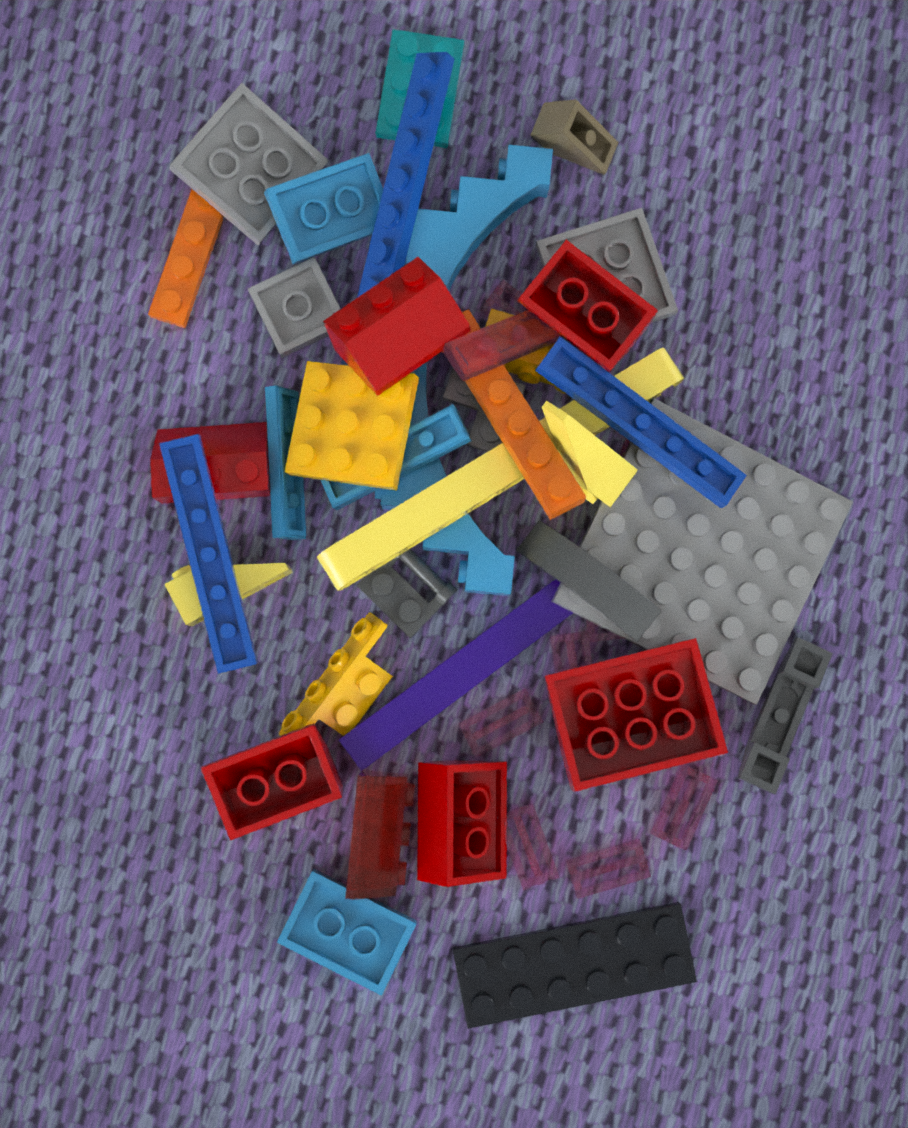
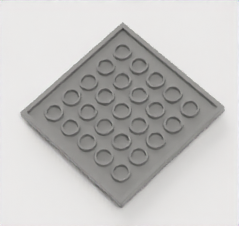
M654 398L650 401L653 406L747 475L727 506L719 508L630 441L623 458L638 469V471L611 507L602 501L600 502L579 547L650 600L661 610V613L637 642L562 583H560L551 602L645 650L696 638L708 682L757 705L853 501Z

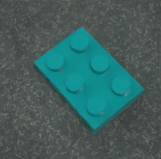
M396 29L392 30L376 126V138L396 140L416 53L447 52L455 60L434 146L448 148L465 40Z

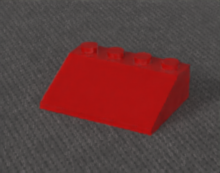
M696 638L544 676L571 791L576 792L728 753Z

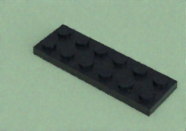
M680 902L453 947L468 1029L697 982Z

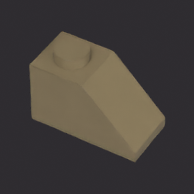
M576 99L545 102L530 135L543 148L553 149V155L603 175L606 174L619 143Z

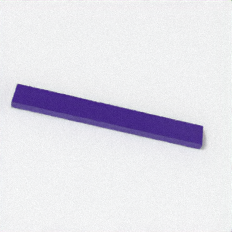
M556 579L340 738V743L359 769L363 771L572 615L573 612L551 602L560 582Z

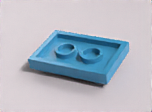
M370 153L270 187L265 189L264 194L294 265L372 236L383 187Z
M313 869L277 943L382 996L414 931L417 920Z

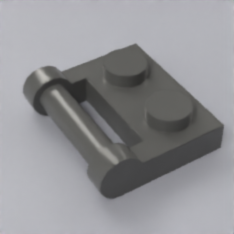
M411 549L368 574L356 585L410 639L458 591L451 582L446 584ZM399 559L436 594L429 603L392 568Z

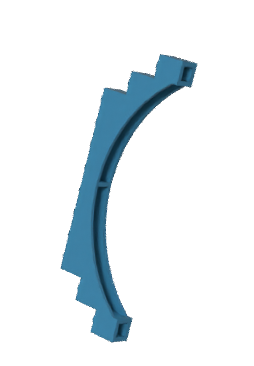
M508 145L507 159H499L497 180L460 176L459 190L452 189L450 212L418 209L405 265L419 257L442 279L447 289L450 290L455 278L471 254L497 226L536 197L547 198L550 186L553 149ZM428 361L411 372L419 377L410 426L429 417L426 399ZM438 458L399 478L397 491L381 488L376 490L375 499H381L382 509L391 510L445 478L446 474L440 459ZM469 514L423 541V550L468 555V561L460 560L458 583H465V592L501 596L511 595L515 556L504 555L482 533Z

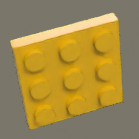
M307 361L284 472L291 476L397 491L419 377L415 373H410L377 396L350 366Z

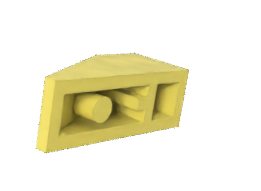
M546 400L542 409L556 448L585 493L586 500L594 504L599 499L611 507L638 469L570 415Z
M286 563L233 565L242 600L293 573L290 566ZM187 565L172 574L174 579L164 585L185 625L194 626L204 621L191 566Z

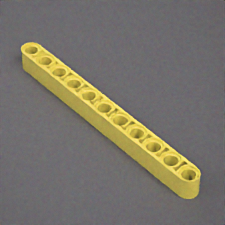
M664 347L614 376L649 403L652 399L661 396L664 390L672 385L674 387L685 379ZM575 400L560 408L595 436L610 427ZM545 417L539 422L556 447ZM501 443L328 547L317 556V559L337 591H341L525 478L504 444Z

